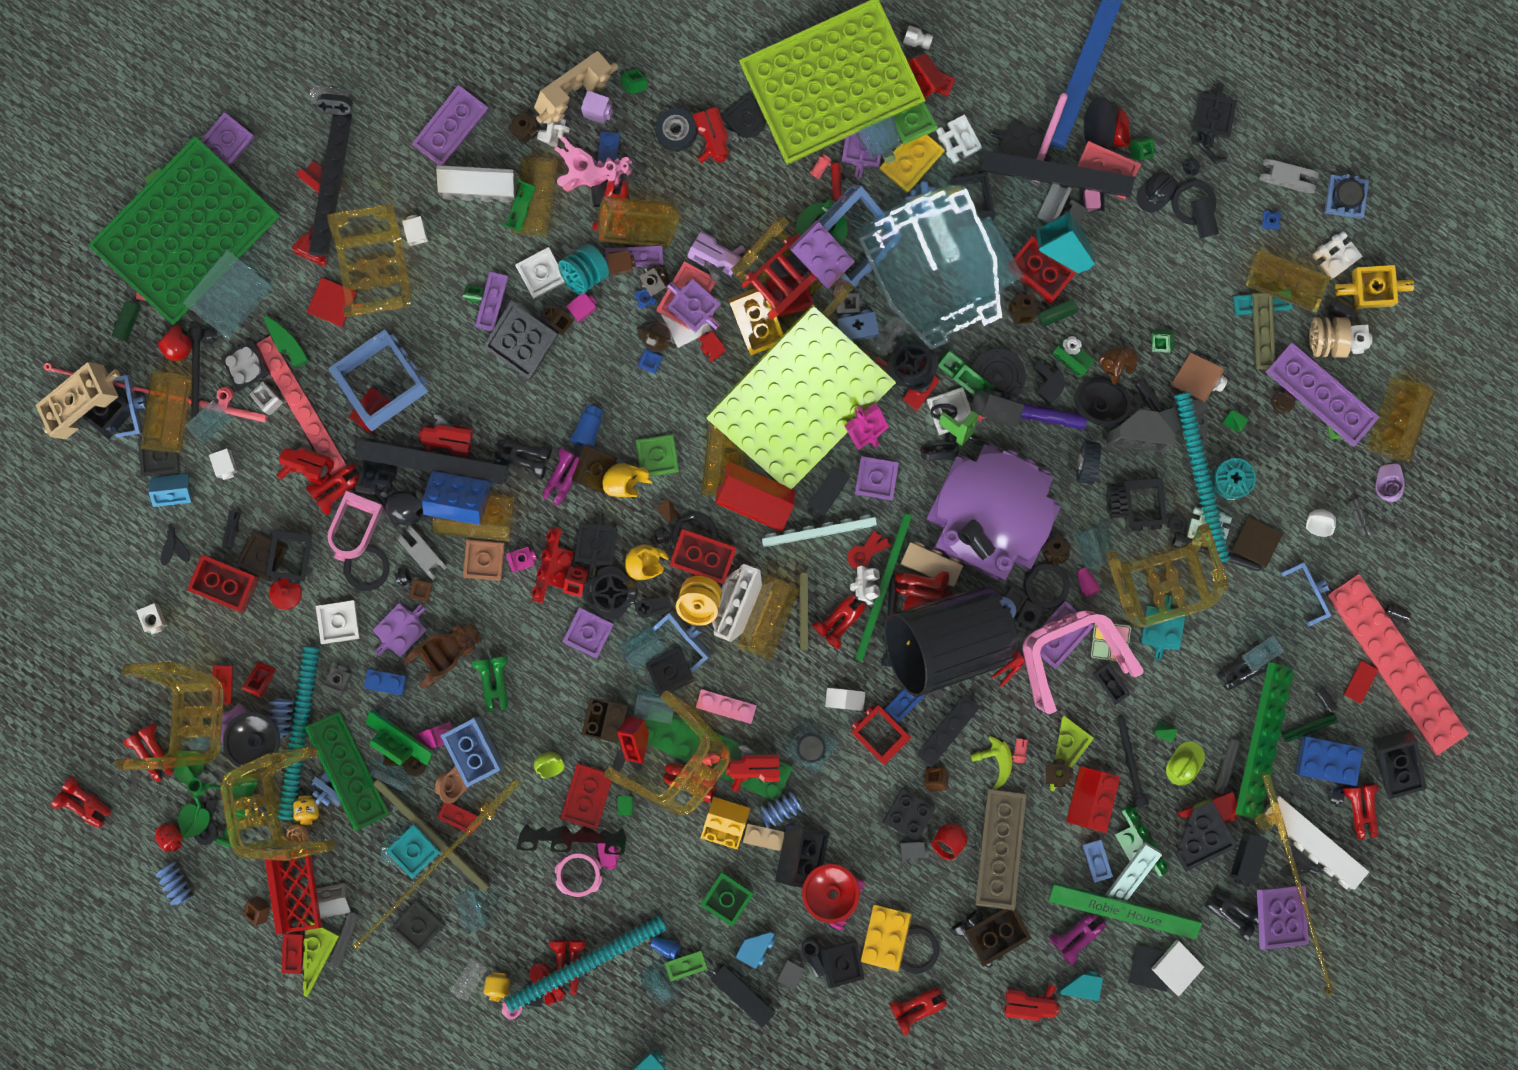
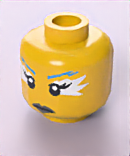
M300 796L293 803V817L301 825H311L312 821L317 820L319 817V806L315 804L316 800L313 799V796Z

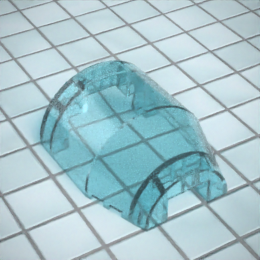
M946 186L913 197L882 213L860 231L858 238L890 307L915 331L918 337L931 350L949 342L947 335L982 320L983 324L986 325L1002 318L997 257L964 186Z

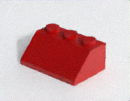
M1080 766L1066 822L1107 833L1120 776Z

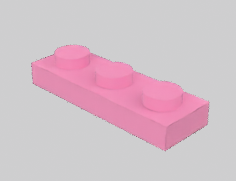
M701 689L696 708L751 724L757 705Z

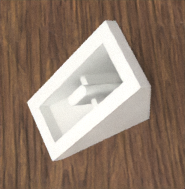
M263 381L249 394L262 411L268 415H271L284 403Z
M827 688L825 707L863 711L865 692Z

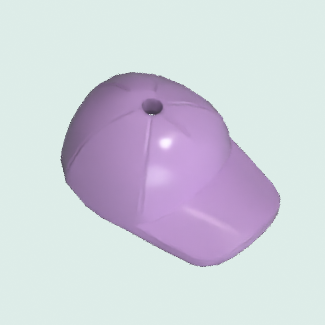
M1399 464L1381 466L1376 481L1377 495L1388 502L1397 501L1401 498L1405 489L1401 466Z

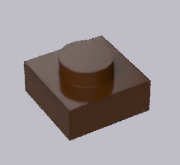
M413 579L409 598L429 603L433 584Z

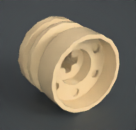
M1314 317L1309 333L1311 355L1313 357H1319L1320 355L1327 357L1329 352H1331L1333 358L1348 357L1352 340L1350 319L1348 317H1335L1332 323H1330L1328 317L1323 319Z

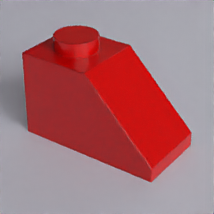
M627 717L617 731L626 761L642 764L648 742V729L644 719Z

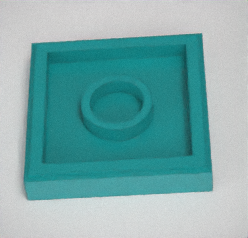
M415 823L386 850L411 879L441 852Z

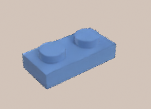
M1099 839L1083 844L1082 847L1093 882L1113 877L1102 840Z

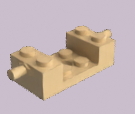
M596 51L556 79L539 93L534 107L540 114L536 117L537 121L540 124L546 121L549 125L554 121L556 123L565 116L564 112L568 108L569 92L578 90L582 85L588 91L594 93L596 91L601 92L607 86L606 82L611 77L610 74L618 70L617 64L613 62L610 65Z
M91 362L83 365L36 404V408L45 425L43 427L44 432L53 438L67 439L79 429L76 421L94 406H108L118 397L112 382L120 376L119 371L114 369L108 374L104 365ZM71 396H73V403H72V404H70Z

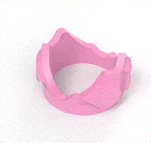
M575 853L562 857L555 867L557 887L562 893L574 897H581L591 892H596L603 881L600 861L593 854ZM584 858L593 865L596 877L593 885L588 890L582 892L572 891L564 882L562 868L570 859Z

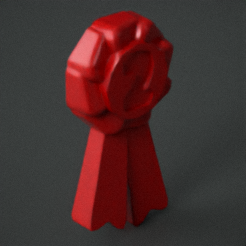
M874 531L864 547L855 546L848 552V563L854 569H857L859 566L867 567L870 563L871 555L891 547L888 539L885 538L876 544L882 535H877L876 531Z
M536 963L530 969L529 978L532 982L536 983L537 979L541 980L543 976L547 977L549 973L552 974V971L547 964ZM559 986L558 989H552V992H546L547 995H544L546 1005L550 1006L552 1003H557V1000L563 1001V997L567 994Z

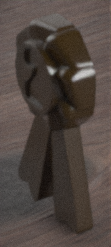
M1284 387L1282 391L1276 392L1271 399L1273 409L1280 414L1289 413L1296 404L1294 396Z
M384 755L383 765L400 766ZM412 755L401 765L407 775L414 777L423 774L427 765Z

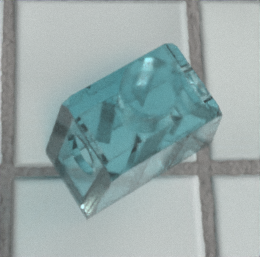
M893 115L856 133L872 158L882 155L886 165L897 160L893 150L901 146Z

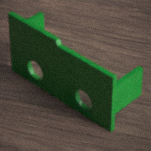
M515 178V181L521 183L506 224L499 222V224L520 232L536 186ZM515 212V213H516V216H515V218L513 219V218H512V215H513V213Z

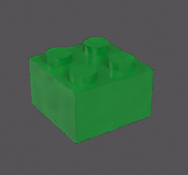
M721 871L700 903V906L733 927L754 895V892Z

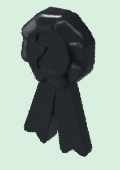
M207 799L206 810L210 813L209 825L202 833L194 837L201 845L212 844L218 836L217 827L211 823L217 799ZM201 801V809H205L204 801Z

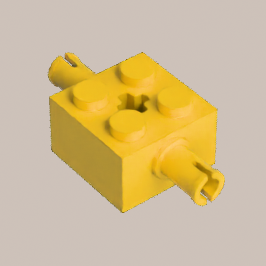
M1395 265L1358 267L1351 272L1352 283L1335 284L1336 296L1353 295L1355 309L1393 307L1398 304V292L1414 290V285H1411L1414 283L1413 279L1396 280Z

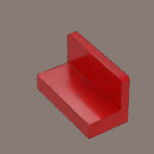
M926 53L913 58L908 63L925 99L931 96L937 89L947 85V82Z
M312 161L305 171L300 169L296 175L319 194L323 168L315 161Z
M373 387L361 399L370 416L391 402ZM354 409L349 418L372 434L374 430L371 431L365 425Z

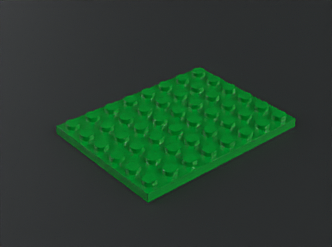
M194 136L88 246L174 326L280 218V215L204 143Z

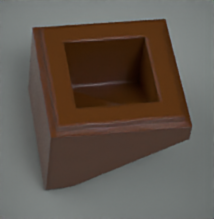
M669 498L657 506L658 511L667 523L679 517V513Z
M944 766L926 768L924 786L930 792L948 790L949 772Z
M254 897L248 899L244 916L257 926L266 923L271 907L262 898Z

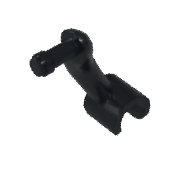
M1202 133L1200 134V141L1195 140V135L1192 136L1191 142L1194 145H1199L1214 164L1218 165L1219 162L1227 161L1226 157L1217 159L1214 153L1208 147H1205L1203 142L1204 135Z
M950 432L945 433V442L951 441L956 443L957 437ZM975 435L968 439L979 446L988 442L987 439L982 440Z

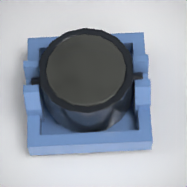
M1348 174L1342 176L1330 175L1325 213L1363 219L1369 180L1360 179L1358 176L1350 177Z

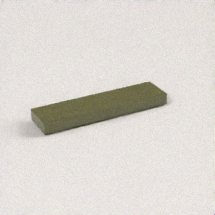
M1272 292L1252 293L1255 370L1268 369L1275 361Z
M808 573L800 574L801 650H808Z

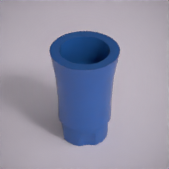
M586 405L584 413H582L569 441L580 447L588 445L594 448L604 411L595 406Z

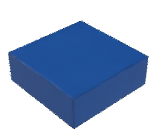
M645 349L638 367L656 374L663 356Z

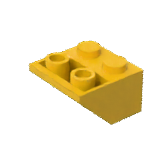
M713 797L701 838L738 849L750 808Z

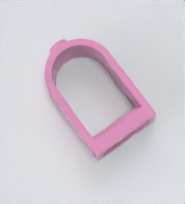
M348 491L345 492L328 531V542L335 552L334 558L344 562L345 559L360 556L366 550L384 509L381 504ZM348 505L373 514L362 542L356 549L341 551L335 547L334 536Z

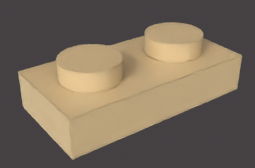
M747 823L743 843L781 851L785 832Z

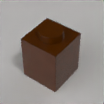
M629 251L606 254L610 276L633 273L632 267H636L634 255L630 256Z

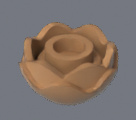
M295 824L287 829L286 836L291 839L292 844L303 846L305 843H308L309 831L306 827Z

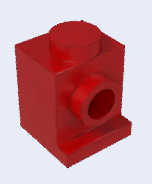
M713 331L709 334L705 332L698 338L702 344L700 346L702 352L706 356L710 355V363L726 353L725 347Z
M570 566L565 578L563 593L582 597L589 571L585 570L582 566ZM570 584L577 585V586H579V588L572 587V586H569V585H570Z

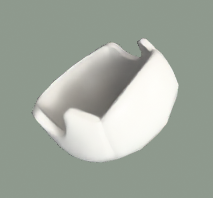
M1315 509L1309 513L1306 529L1310 533L1321 537L1331 536L1334 533L1336 527V517L1334 514L1325 509Z

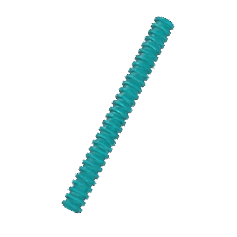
M1185 392L1177 394L1174 398L1177 399L1176 405L1179 406L1177 410H1180L1178 415L1181 416L1180 422L1183 423L1181 427L1184 428L1183 434L1186 436L1184 440H1187L1185 444L1186 446L1188 445L1187 451L1190 453L1188 457H1191L1190 463L1193 465L1191 469L1194 470L1192 474L1195 475L1194 481L1197 482L1195 486H1198L1196 491L1199 492L1198 498L1201 499L1199 503L1202 504L1201 510L1204 512L1202 516H1205L1203 520L1206 522L1205 528L1208 529L1206 533H1209L1208 539L1211 541L1209 542V545L1212 546L1210 550L1213 551L1212 557L1215 558L1213 563L1226 562L1231 558L1228 556L1229 551L1226 550L1228 545H1225L1226 539L1223 537L1225 533H1222L1224 528L1221 527L1222 521L1219 520L1221 516H1218L1220 511L1217 510L1218 504L1215 503L1217 499L1214 498L1215 492L1212 490L1214 486H1211L1213 482L1209 478L1211 474L1208 473L1210 469H1207L1208 463L1205 461L1207 457L1204 456L1206 452L1203 451L1204 445L1201 444L1203 440L1200 439V436L1202 435L1199 433L1200 428L1197 427L1199 423L1196 422L1197 416L1194 414L1196 410H1193L1194 404L1191 402L1193 401V398L1190 397L1192 393Z
M303 647L304 653H302L303 659H301L303 663L300 665L302 670L299 671L301 674L298 677L300 683H297L299 689H296L298 695L295 696L297 701L295 700L296 706H294L295 712H293L294 718L291 725L293 729L290 731L292 736L289 737L291 742L288 743L290 748L287 749L289 754L286 756L288 760L285 762L287 766H285L286 772H284L285 778H283L284 784L281 791L283 795L280 797L282 802L279 803L281 808L278 809L280 814L277 815L279 819L294 820L293 803L298 800L296 795L299 794L297 789H299L298 783H300L299 777H301L300 771H302L301 765H303L301 761L304 759L302 754L305 753L303 748L306 747L304 741H307L305 738L307 732L304 727L309 723L308 717H310L309 711H311L310 705H312L310 701L313 699L311 695L314 693L312 688L315 687L313 682L316 681L314 676L317 675L315 670H317L316 664L319 662L317 658H319L318 652H320V649L317 647Z
M657 915L656 919L651 918L650 922L646 921V924H640L639 928L635 927V930H629L628 934L625 932L624 936L620 935L618 939L614 938L613 942L608 941L607 945L603 944V947H597L596 951L592 950V953H586V956L582 955L581 959L578 960L577 958L575 962L571 961L570 965L567 966L565 964L564 968L560 967L558 971L554 970L553 974L549 973L547 977L543 976V979H537L536 983L532 982V985H526L527 988L524 989L522 987L521 991H515V994L511 993L508 998L507 996L504 997L509 1011L513 1013L515 1009L519 1010L520 1006L524 1007L526 1003L530 1004L531 1000L536 1001L537 997L541 998V995H547L546 992H552L554 988L558 989L559 985L562 987L563 983L566 982L567 984L569 980L573 981L574 977L577 976L578 978L580 974L584 975L585 971L590 972L591 968L595 969L597 965L601 966L602 962L606 963V960H612L613 956L618 957L617 954L629 951L628 948L631 947L633 949L634 945L638 946L640 942L644 943L645 939L649 940L651 936L655 937L656 933L661 934L660 931H666V926L661 916Z

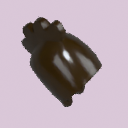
M659 321L644 322L640 327H637L638 338L646 349L652 352H661L669 347L676 348L677 345L672 342V333L664 323Z

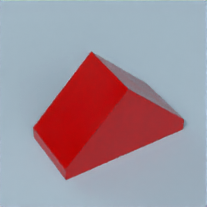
M258 662L242 686V690L265 697L276 668Z

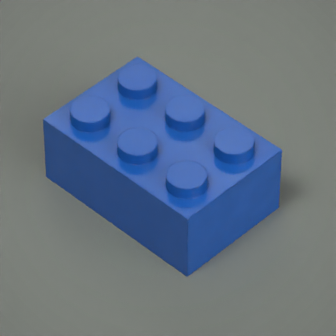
M432 471L422 500L423 515L480 525L489 498V481Z
M1302 736L1294 774L1357 786L1363 748Z

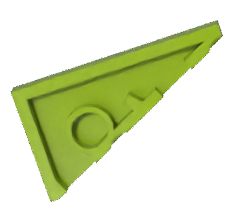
M1065 715L1062 717L1055 759H1065V763H1069V767H1073L1094 737ZM1057 771L1056 774L1061 776L1063 772ZM1050 784L1049 789L1054 792L1057 787H1054V784Z
M306 919L308 923L315 925V922ZM323 926L318 929L305 930L303 990L305 997L310 995L340 935Z

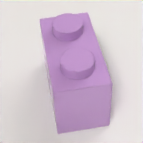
M587 90L581 107L584 118L605 125L606 120H610L613 114L612 105L608 97Z

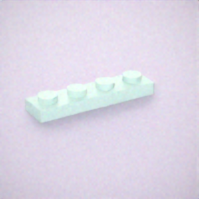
M1144 842L1105 895L1127 901L1162 856L1161 851Z

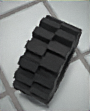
M1108 484L1107 506L1110 518L1127 517L1128 499L1125 484Z

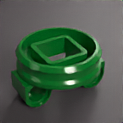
M829 198L826 203H816L804 209L797 220L796 234L802 235L818 217H822L834 205L835 201ZM844 215L833 225L835 228L830 234L840 246L843 245L847 236L848 227Z

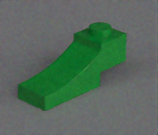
M950 348L939 359L938 367L974 396L977 388L984 390L985 387L995 388L993 384Z

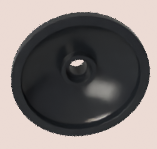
M1103 377L1089 378L1083 381L1075 392L1074 401L1077 410L1086 420L1093 424L1107 427L1115 426L1122 423L1130 413L1131 400L1127 391L1118 383L1114 385L1110 379Z
M257 712L243 713L235 717L227 726L223 737L224 751L229 761L242 770L256 771L263 769L272 763L280 748L278 728L264 714ZM255 738L259 740L257 745L254 743Z

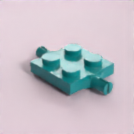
M1164 595L1163 606H1147L1141 644L1156 648L1154 660L1162 661L1163 650H1180L1186 612L1176 611L1171 608L1173 597L1169 596L1168 599L1167 595Z

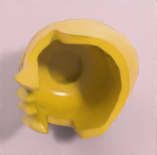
M619 463L610 467L602 480L603 490L609 496L637 497L639 494L638 490L633 489L637 482L649 484L653 482L649 479L650 473L646 468H637L626 463Z
M647 544L639 545L632 548L626 556V572L634 580L650 579L663 573L664 566L659 563V558L663 557L667 560L669 558L664 550Z

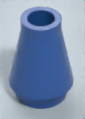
M655 936L650 947L660 952L666 958L675 960L681 945L677 944V941Z

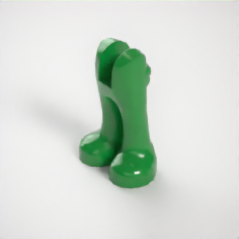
M508 656L491 658L496 688L492 686L490 660L472 661L473 668L481 674L484 701L488 712H494L493 698L499 697L501 711L506 710L508 707V696L504 679V667L508 663Z

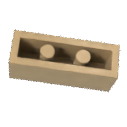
M914 541V544L910 542L900 565L929 578L935 577L941 571L948 572L949 583L947 586L953 588L963 565L959 564L960 561L953 557H949V559L942 557L943 553L935 549L931 551L924 549L925 545Z

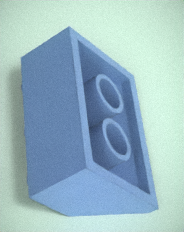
M480 716L441 735L466 788L505 769Z

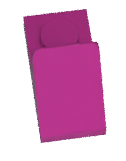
M448 722L415 734V738L430 750L442 746L444 742L441 735L453 729L452 723Z

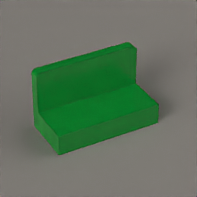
M1065 337L1051 355L1082 378L1095 360L1081 348L1080 352L1076 355H1069L1065 352L1063 342L1065 339H1068Z

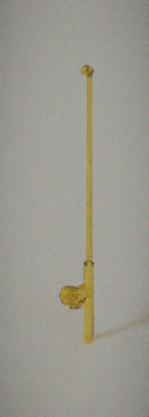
M1265 773L1262 777L1273 813L1258 815L1255 824L1262 830H1268L1272 825L1277 824L1326 980L1327 988H1325L1324 992L1326 995L1331 996L1333 990L1290 849L1288 833L1270 773Z
M515 778L492 803L488 804L486 802L478 810L480 815L467 827V830L352 947L357 949L470 833H473L486 819L490 821L497 814L495 811L497 807L521 782Z

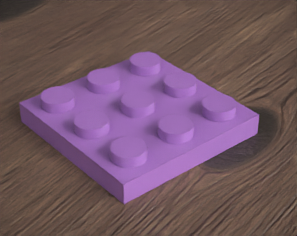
M1298 885L1257 890L1260 949L1266 950L1309 944L1306 886Z

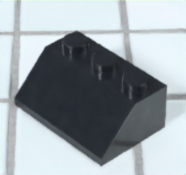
M787 824L775 881L803 888L807 876L814 869L823 865L829 832Z

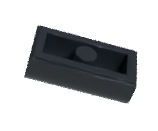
M1206 197L1192 201L1191 206L1199 238L1219 234L1211 198Z
M1109 662L1093 672V675L1115 705L1131 695Z

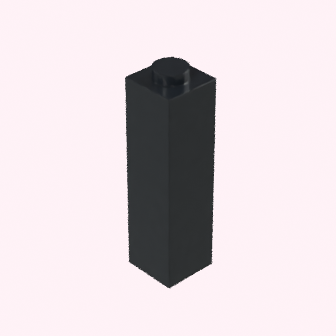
M725 964L722 966L717 965L711 972L713 975L711 981L761 1028L775 1015V1011Z

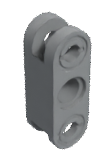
M1264 160L1263 165L1270 168L1269 174H1261L1259 178L1261 181L1305 193H1315L1316 186L1300 181V178L1317 181L1319 177L1318 172L1276 160Z
M409 525L406 529L417 542L411 546L401 533L396 536V539L426 574L434 580L436 577L433 574V568L439 565L445 570L448 567L414 527Z

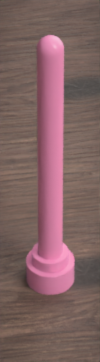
M1066 93L1060 95L1036 158L1037 160L1044 161L1068 98Z

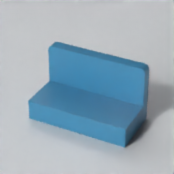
M189 474L151 478L148 493L153 507L191 503L192 496L188 487Z

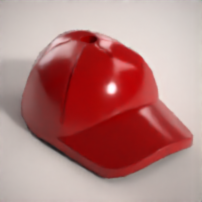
M1119 107L1117 109L1116 134L1112 145L1125 148L1130 146L1129 117Z

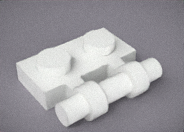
M965 115L947 124L950 131L945 133L943 127L936 130L939 136L938 140L940 143H943L947 151L946 155L948 158H951L953 164L960 161L957 154L961 151L966 158L982 149ZM952 137L955 138L958 144L954 148L949 140Z
M1344 231L1332 236L1328 243L1320 245L1317 251L1312 254L1316 260L1320 257L1325 259L1320 266L1331 280L1363 257L1352 242L1346 246L1343 244L1342 241L1347 238ZM1336 246L1339 251L1331 256L1329 251Z

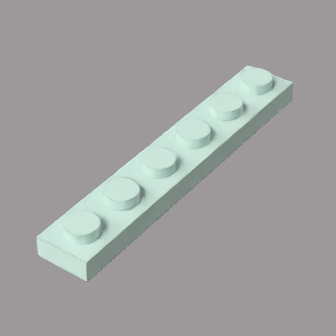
M871 515L860 516L858 521H852V518L840 520L841 524L833 525V522L823 523L821 528L814 529V526L803 527V531L796 532L795 529L786 530L784 535L779 536L776 533H770L765 535L762 543L763 547H769L873 527L877 525L876 518H871Z

